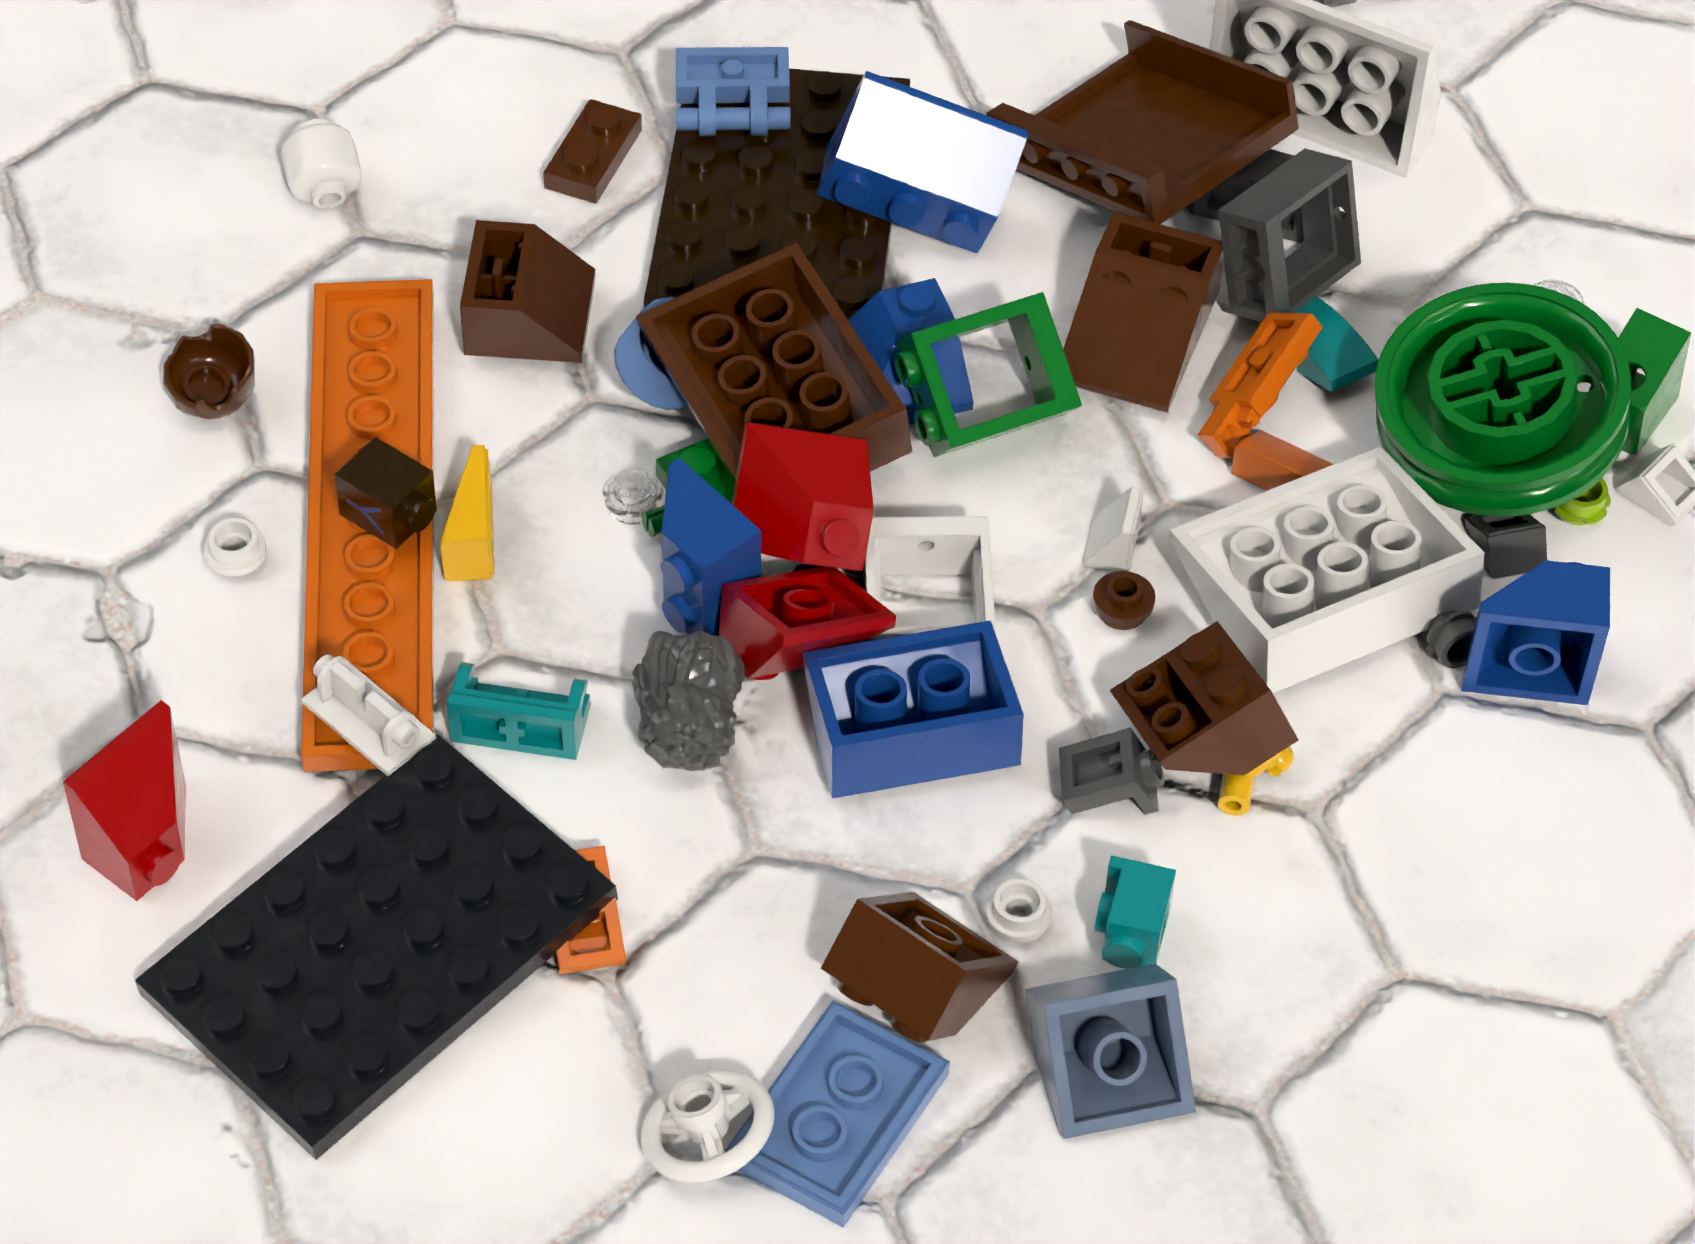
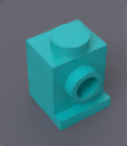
M1111 855L1105 892L1101 895L1094 931L1106 933L1102 949V960L1116 967L1127 969L1157 964L1171 909L1176 876L1175 869Z

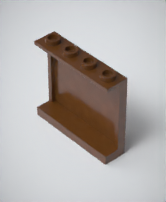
M1132 20L1124 23L1129 53L1039 113L1033 115L1003 102L986 113L987 116L1028 131L1027 141L1016 170L1118 213L1162 224L1299 129L1295 94L1291 79Z

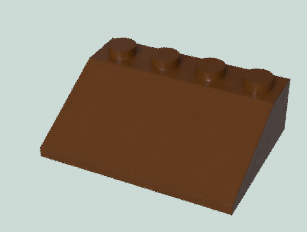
M794 243L636 316L637 324L734 481L736 479L745 421L866 439L870 472L912 452L907 410L798 243Z

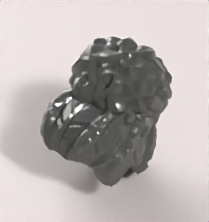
M658 630L652 633L641 664L638 663L632 672V675L635 677L632 682L634 697L640 707L641 715L637 736L645 744V752L663 769L676 768L688 771H704L720 764V757L728 754L729 748L735 744V730L733 727L737 722V716L733 711V702L736 699V695L741 691V684L745 680L744 662L736 654L732 644L724 637L710 635L702 631L678 636Z

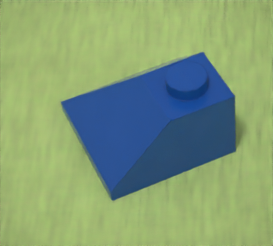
M935 278L879 291L848 320L907 410L909 425L915 424L914 413L918 408L911 388H905L898 377L895 367V354L898 353L896 343L913 332L955 320ZM960 338L931 346L954 414L973 410L974 401Z

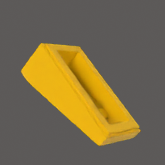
M474 445L471 448L440 540L444 578L448 581L492 579V575L495 574L492 482L488 449H485V445Z

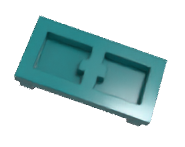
M460 663L452 691L447 699L451 742L572 760L577 759L591 706L590 694L586 693L588 680L575 678L569 696L478 683V678L473 677L475 664Z

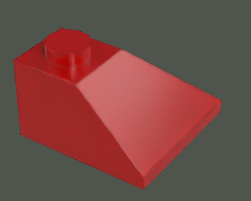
M745 421L732 505L761 530V554L804 564L856 571L864 570L874 511L866 439Z
M824 566L722 584L719 636L727 639L734 647L736 654L742 658L744 662V675L748 679L769 680L777 677L778 673L803 669V652L860 643L892 629L896 625V615L837 568Z
M160 700L63 781L81 859L136 902L154 886L166 883L185 860L186 783L171 707Z

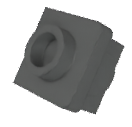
M1131 727L1059 748L1062 801L1072 814L1132 797L1145 815L1159 811L1157 787L1164 785L1163 768L1151 749L1146 750Z

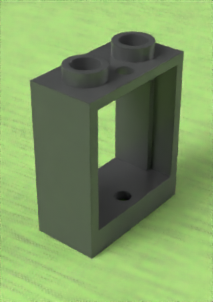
M1304 148L1218 210L1230 313L1262 322L1266 315L1271 312L1296 313L1312 299L1361 264L1351 160ZM1301 206L1305 244L1285 258L1281 220Z

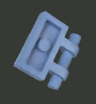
M789 47L676 48V104L699 103V108H676V131H699V136H716V130H750L751 136H768V130H790V107H767V103H790ZM716 103H750V107H716Z

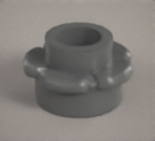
M1455 610L1439 615L1431 623L1427 635V642L1429 644L1426 647L1428 655L1433 659L1439 658L1442 664L1448 668L1465 666L1477 617H1474L1470 611Z

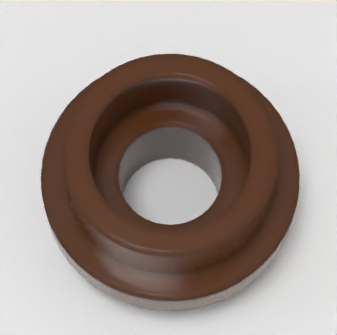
M1116 571L1106 574L1098 580L1093 590L1092 601L1100 619L1107 626L1118 630H1130L1140 626L1151 615L1155 606L1156 596L1153 586L1143 576L1129 571Z

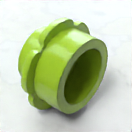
M1602 478L1575 499L1555 508L1557 516L1570 524L1580 526L1586 524L1593 525L1602 521L1607 514L1606 508L1611 503L1605 480Z

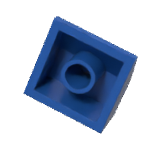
M679 457L669 464L661 530L662 611L669 624L679 633L686 632L690 634L702 631L710 635L719 636L722 584L761 577V530Z
M1546 560L1480 602L1462 678L1461 691L1588 705L1610 629V567L1585 565L1579 562Z

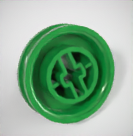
M1509 282L1487 283L1461 288L1435 298L1414 311L1395 329L1387 340L1377 364L1375 374L1376 425L1382 448L1435 502L1461 512L1493 517L1520 516L1546 511L1575 499L1594 486L1611 469L1621 453L1628 434L1631 371L1623 345L1611 327L1596 312L1568 295L1545 287ZM1589 383L1593 386V389L1588 392H1581L1577 390V384Z

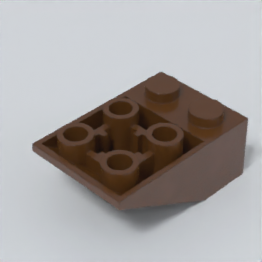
M1113 212L1096 249L1063 348L1076 387L1168 413L1220 291L1224 263L1222 241Z

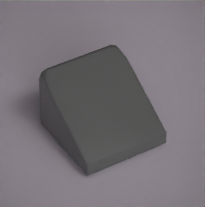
M1473 515L1465 519V528L1469 537L1485 552L1483 567L1490 577L1497 579L1527 573L1547 560L1546 526L1532 515L1509 517Z

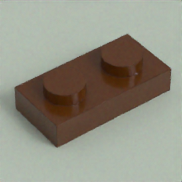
M589 99L544 170V188L597 204L641 133L642 114Z

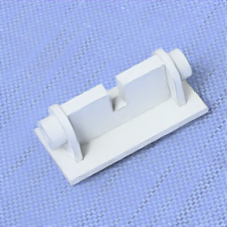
M326 654L316 662L313 673L317 677V687L301 698V703L387 776L395 772L437 738L436 734L361 673L345 657H333L331 654Z

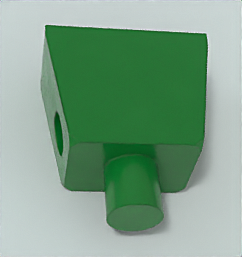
M1639 308L1635 309L1618 337L1627 355L1631 371L1630 421L1626 441L1622 448V451L1630 455L1638 454L1679 397L1691 338V332ZM1638 368H1641L1645 375L1637 372Z

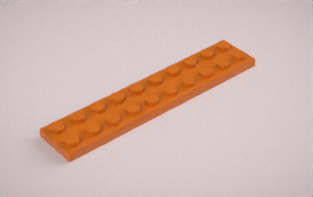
M433 280L314 283L303 697L317 687V677L313 673L316 662L326 654H331L333 657L343 656L434 733V517L423 531L413 533L398 549H395L340 515L334 475L373 438L377 437L431 469L434 478ZM303 705L301 744L303 772L379 769Z

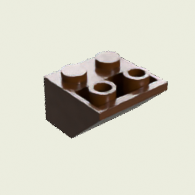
M476 220L460 302L464 355L582 363L596 280V269L535 224Z
M1218 621L1199 633L1190 636L1179 646L1148 666L1136 671L1129 678L1110 689L1114 699L1165 770L1246 775L1299 741L1270 688Z

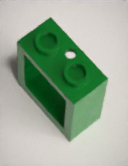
M1044 292L913 332L896 343L898 353L895 354L896 371L903 386L911 388L918 408L914 413L916 430L921 441L925 445L931 446L934 458L1064 416L1082 406ZM1009 322L1037 405L960 430L931 346Z

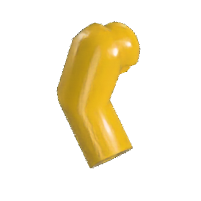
M1289 746L1246 775L1223 774L1218 799L1219 809L1229 815L1246 814L1250 808L1254 779L1264 770L1271 776H1280L1281 771H1287L1294 759L1292 748Z

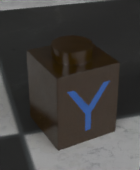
M377 437L373 438L334 474L340 515L395 549H398L413 533L423 531L437 512L433 471Z

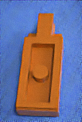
M1268 313L1209 399L1214 406L1213 412L1197 434L1215 456L1233 459L1234 449L1238 443L1250 436V428H1254L1259 424L1260 418L1276 403L1280 390L1295 368L1305 360L1309 353V347L1323 328L1312 313Z

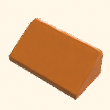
M1259 430L1241 440L1235 447L1231 474L1268 491L1334 464L1263 430Z

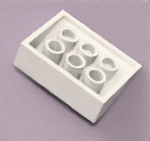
M1314 0L1215 1L1210 50L1292 80L1299 129L1293 133L1294 135L1402 177H1408L1434 137L1440 107L1441 89L1435 47L1433 45Z
M1381 446L1169 529V539L1212 620L1220 623L1272 693L1428 630L1431 623L1439 615L1447 611L1471 612L1479 609L1481 602L1485 552Z

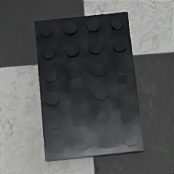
M437 733V738L391 775L382 777L134 980L139 994L315 1160L321 1157L555 955L556 951L567 941L570 942L601 915L599 912L615 897L616 901L618 900L617 888L614 883Z

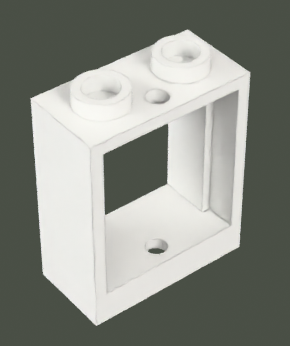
M988 516L872 517L863 570L864 590L882 604L881 576L971 575L974 623L991 620L996 634ZM954 626L894 627L866 641Z

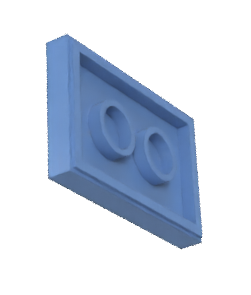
M832 1001L769 1088L768 1092L771 1095L775 1111L771 1134L760 1152L737 1171L844 1228L949 1075L950 1061ZM754 1110L727 1146L725 1152L736 1146L746 1136L753 1122Z

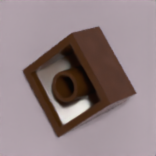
M915 892L857 899L821 969L840 981L837 988L847 998L865 1006H873L874 1004L893 1017L890 1023L896 1031L911 1040L925 1043L926 1041L955 1036L1011 976L1019 961Z

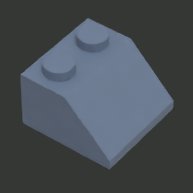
M1150 964L1025 989L1034 1054L1060 1136L1063 1139L1196 1112L1177 979L1160 966Z

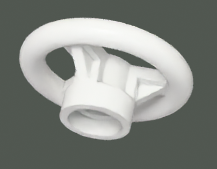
M709 1070L686 1077L664 1091L650 1107L641 1129L643 1154L658 1173L673 1180L697 1183L727 1176L750 1162L767 1142L775 1119L771 1095L757 1079L734 1070ZM751 1103L754 1110V1118L750 1130L736 1146L725 1152L722 1138L728 1131L729 1121ZM662 1133L689 1135L694 1143L701 1145L704 1160L683 1161L671 1156L663 1147L661 1141Z

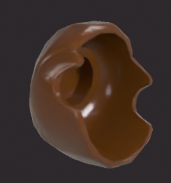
M213 323L207 332L199 336L190 337L183 335L163 365L164 390L176 408L185 414L204 419H217L236 412L253 392L255 385L254 350L241 332L223 324Z

